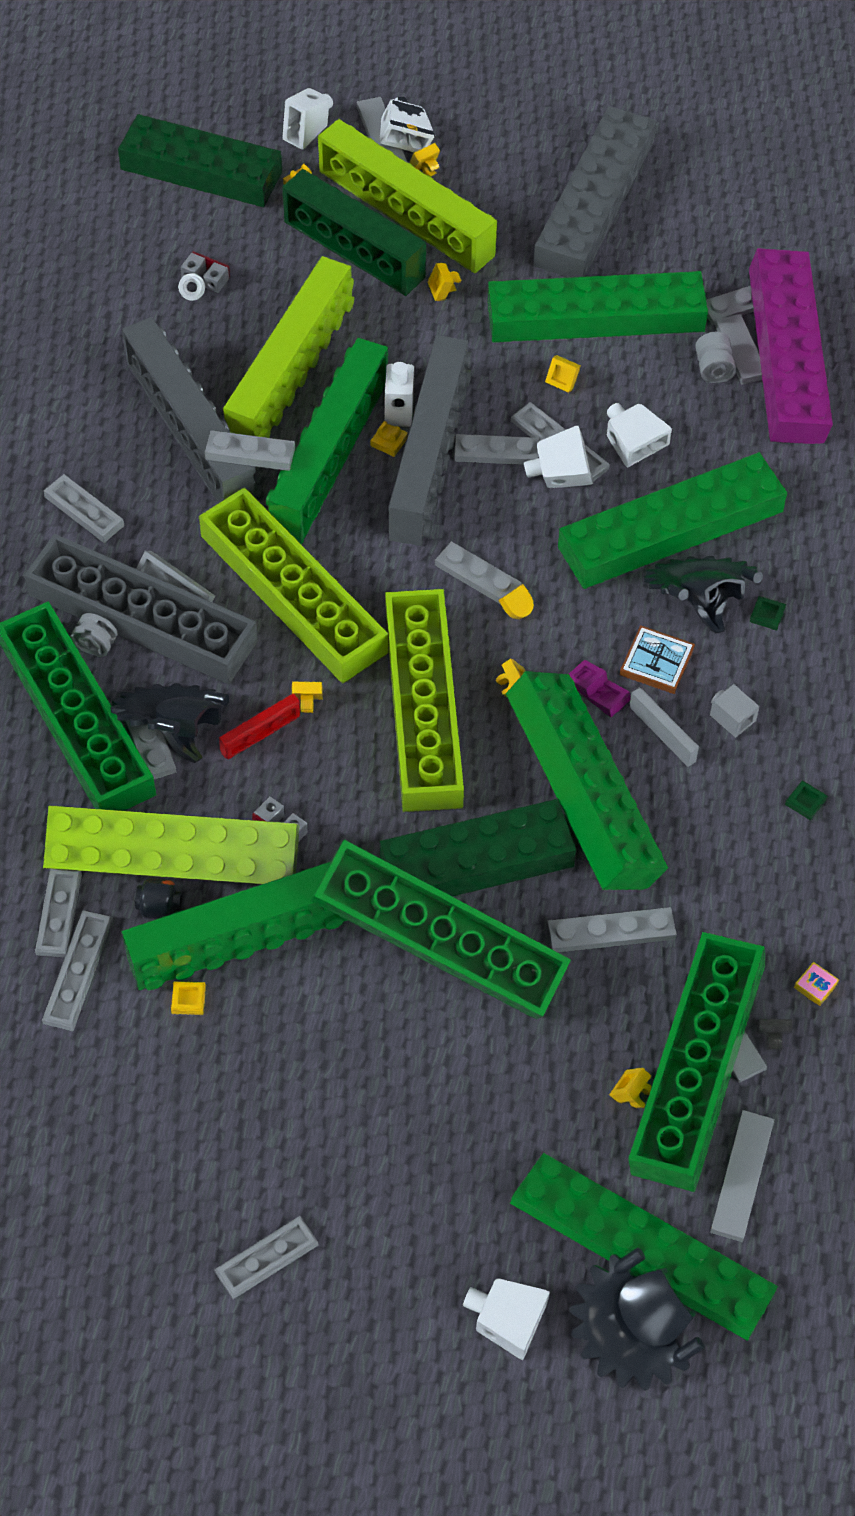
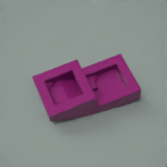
M587 660L582 661L569 673L577 691L610 717L614 716L631 700L628 690L608 680L605 670Z

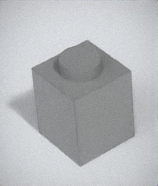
M734 684L726 691L720 690L711 701L710 716L735 738L757 719L759 706Z

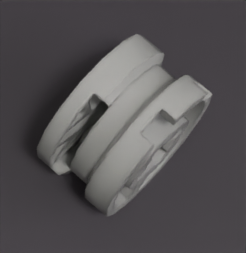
M92 613L83 614L77 623L79 626L74 628L70 636L73 643L83 652L98 657L106 656L111 648L110 644L114 642L118 635L117 629L111 622L99 615Z

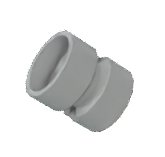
M710 332L701 336L697 340L695 348L702 379L707 383L727 382L736 373V365L732 356V347L728 335L722 332Z

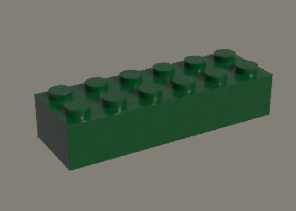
M137 114L118 147L120 169L123 171L263 208L282 174V157L279 150Z
M304 169L300 170L282 186L284 222L404 296H407L426 278V242L420 237L414 236L400 225L389 221L378 212L369 209L358 200L349 197L338 188L329 185L318 176Z
M558 799L380 841V859L452 897L574 867L576 848Z

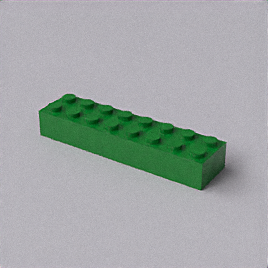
M701 271L488 282L487 302L492 342L705 332L708 308Z
M357 337L354 345L347 348L342 367H337L331 387H326L320 407H315L309 427H304L301 433L300 443L297 448L295 447L290 471H280L277 480L278 484L267 495L266 505L269 506V513L300 544L303 543L385 389L386 367L388 365V347Z
M758 452L559 528L558 549L582 588L586 589L779 514L784 510L787 491L761 453Z
M49 601L0 622L1 648L93 807L102 810L125 811L156 796L152 773L121 721L117 720V715L111 713L109 701Z
M525 671L507 691L506 695L602 890H644L649 888L668 869V866L649 831L648 825L640 814L637 804L624 782L623 776L619 773L611 753L599 733V729L594 724L586 704L577 691L573 679L569 674Z
M343 840L339 845L311 899L312 902L534 1019L544 1016L571 959L346 840Z
M331 862L123 930L122 936L127 959L138 990L145 988L147 990H155L166 981L175 978L178 980L187 979L194 972L201 969H217L225 961L234 958L243 960L252 956L255 951L264 948L269 950L276 949L283 945L285 941L293 938L298 940L306 939L314 931L323 928L328 930L338 928L347 920L311 901Z
M702 932L628 1158L632 1176L695 1192L764 971V946Z

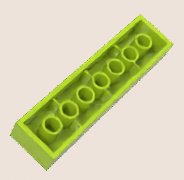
M340 119L318 135L319 172L474 274L495 257L497 220L491 215L484 213L471 202L456 195L451 189L442 186L429 175H425L412 164L405 162L394 155L392 151L380 146L373 139L366 137L353 126L346 124Z
M324 256L320 258L224 406V420L229 427L230 433L270 438L272 427L274 425L278 426L281 422L284 408L292 405L298 386L303 387L305 384L308 370L310 367L315 368L317 365L320 351L327 349L329 346L332 332L339 330L344 313L350 312L353 307L354 297H352L354 279L351 278V266Z
M245 487L199 516L201 537L342 684L388 654V633Z
M444 589L385 592L403 812L463 808L464 785Z
M48 806L43 868L265 884L296 873L300 825L294 823Z

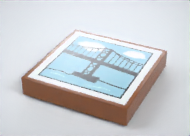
M640 625L620 669V675L675 694L692 656L695 644Z

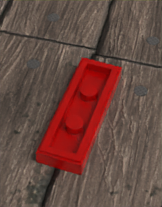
M293 693L219 737L222 755L229 760L299 718V699Z

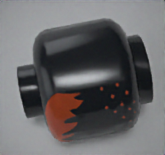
M148 878L142 885L137 886L135 909L140 910L144 918L159 919L174 914V910L181 909L182 892L176 891V885L172 880Z

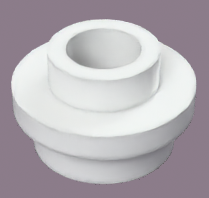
M186 274L179 282V292L187 300H197L205 292V282L197 274ZM189 282L196 283L197 290L195 292L188 290L187 285Z

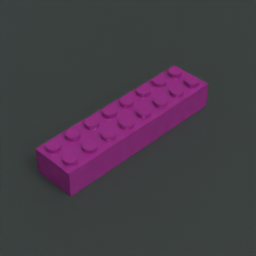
M757 248L749 267L770 442L824 443L833 426L809 252Z

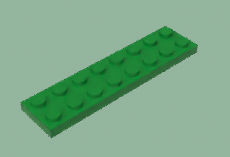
M545 1153L541 1155L513 1194L510 1202L511 1205L608 1261L613 1254H617L622 1258L639 1247L645 1255V1260L630 1269L636 1277L667 1268L668 1272L665 1275L675 1294L684 1305L694 1309L696 1312L746 1341L749 1340L779 1287Z

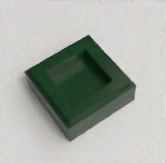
M758 596L750 622L777 631L786 604Z
M802 780L786 800L785 805L811 821L827 800L828 795Z

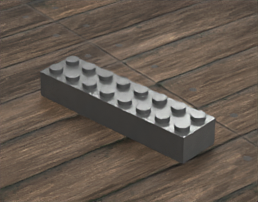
M608 106L535 244L534 267L569 278L586 276L654 142L656 120Z
M152 317L123 328L122 334L126 361L129 368L217 503L219 504L244 487L255 497V491H257V485L253 476L256 473L255 466L205 459V450L210 431L230 433L226 421L224 419L220 420L217 416V410L212 400L207 401L200 382L193 380L188 364L181 362L176 346L169 344L164 328L161 325L157 326Z
M435 336L389 504V541L422 546L424 537H430L432 530V520L430 518L431 515H436L438 498L436 496L437 493L442 492L444 483L442 473L447 471L450 455L447 453L454 446L455 433L452 432L454 428L458 429L461 412L457 411H459L460 407H464L466 391L463 390L465 386L469 387L472 371L467 370L470 369L472 352H468V340Z
M57 534L52 536L24 574L29 596L44 603L49 601L51 606L78 618H81L86 613L99 615L114 625L118 636L228 685L258 642L256 621Z

